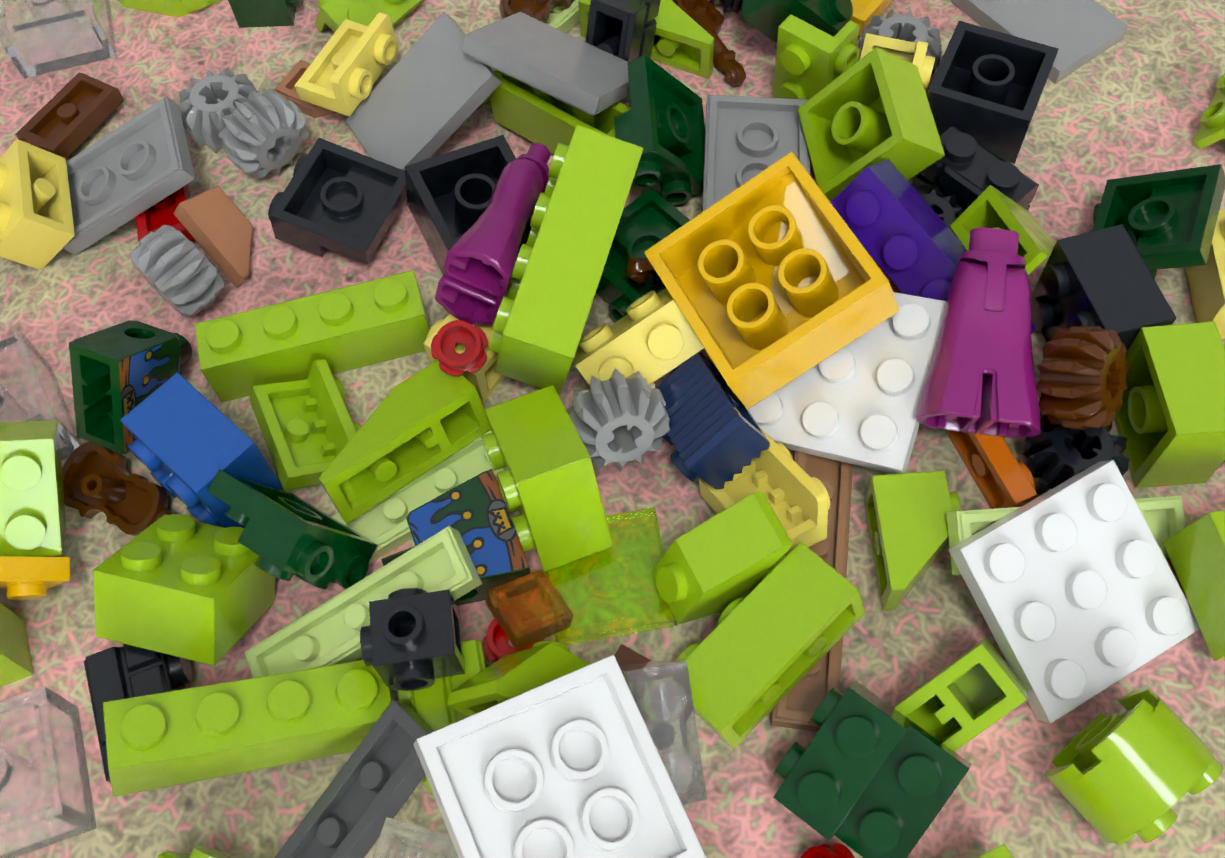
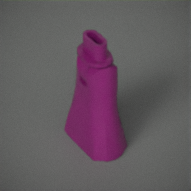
M532 144L527 154L520 155L503 169L486 210L448 251L443 265L445 273L438 282L435 300L458 320H463L472 325H493L502 299L512 277L522 235L533 216L540 193L545 192L549 180V167L547 163L550 158V151L543 144Z
M983 227L974 228L970 231L969 251L961 254L953 276L938 339L917 405L915 419L926 427L1006 438L1032 437L1041 433L1039 400L1032 354L1030 286L1027 269L1025 268L1026 260L1022 256L1017 255L1019 234L1017 232Z

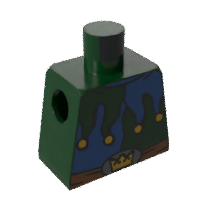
M129 320L69 342L77 437L124 455L130 452L127 446L136 439L120 420L177 372L181 375V366L192 358V348L188 340L178 333H171L140 321Z
M492 469L480 473L410 511L406 516L415 546L448 526L459 531L482 584L455 600L457 606L535 589L528 562ZM414 547L382 558L383 566Z

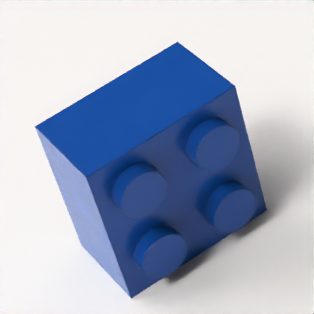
M178 372L120 420L136 439L127 446L129 450L151 471V476L174 499L178 497L187 506L186 509L198 522L224 528H245V526L225 515L229 507L228 504L207 492L219 469L283 490L280 481L255 442Z

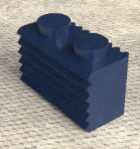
M700 352L686 360L656 387L662 392L666 402L664 407L670 419V431L663 435L662 438L671 445H675L676 451L670 455L671 459L681 473L690 481L695 482L700 477L714 489H723L725 482L733 481L734 474L742 473L743 466L751 465L753 458H759L761 451L769 449L770 442L749 410L744 407L727 385L717 367Z

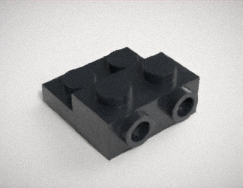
M318 138L308 155L303 154L298 159L294 168L293 178L284 192H278L271 201L268 217L272 224L275 239L321 257L327 249L368 264L407 198L405 171Z

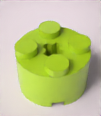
M1145 685L1129 692L1118 700L1127 710L1119 716L1117 713H1113L1105 717L1100 713L1090 721L1051 761L1057 768L1046 770L1045 776L1106 842H1114L1116 845L1127 842L1135 835L1144 843H1149L1161 836L1177 819V814L1171 807L1187 792L1195 795L1205 790L1218 779L1224 770L1223 766L1213 757V751L1149 686Z

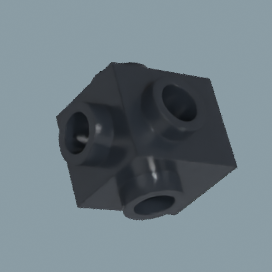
M405 588L390 593L388 599L369 602L370 625L362 626L360 630L362 657L365 665L373 666L386 686L394 685V688L397 690L415 691L431 687L435 683V678L465 674L460 612L449 589L427 593V591L419 588Z

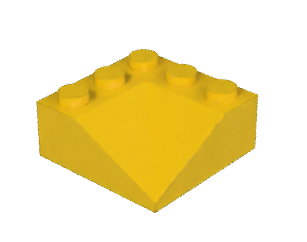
M792 151L644 252L727 385L747 410L900 311L889 280Z

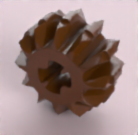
M1101 326L1058 328L1052 335L1051 341L1045 343L1042 364L1037 366L1040 371V380L1036 385V389L1041 392L1039 401L1041 412L1046 413L1050 423L1063 425L1064 428L1084 430L1085 428L1109 426L1114 420L1115 413L1119 412L1122 408L1123 392L1128 389L1125 380L1126 373L1129 370V367L1125 364L1127 349L1124 343H1121L1117 331L1106 330Z

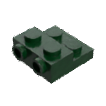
M642 55L627 63L629 77L627 99L631 110L614 117L615 138L644 148L632 182L634 185L641 187L652 186L660 191L661 196L672 205L688 202L692 196L703 192L705 123L702 98L648 56Z
M1210 165L1107 180L1101 203H1097L1094 207V226L1092 231L1123 224L1154 280L1157 269L1206 265L1225 190V173L1222 165Z
M652 187L623 209L595 296L599 294L610 304L608 309L615 322L628 314L626 309L641 296L651 291H655L658 294L666 289L657 273L649 274L645 281L640 284L632 279H628L625 269L627 268L629 258H647L644 254L646 250L690 221Z
M221 469L218 470L207 492L229 505L225 512L227 517L245 526L237 542L259 555L255 563L257 567L272 576L286 581H290L295 574L301 580L325 590L330 582L347 589L364 579L368 571L369 560L378 546L377 544L295 494Z
M856 681L849 686L844 694L833 687L810 719V721L820 727L813 740L806 749L798 742H795L773 772V775L783 782L773 798L830 841L835 835L863 858H907L970 769L971 763Z

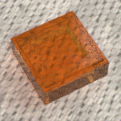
M542 569L487 591L485 604L516 650L566 630L571 626L574 614Z

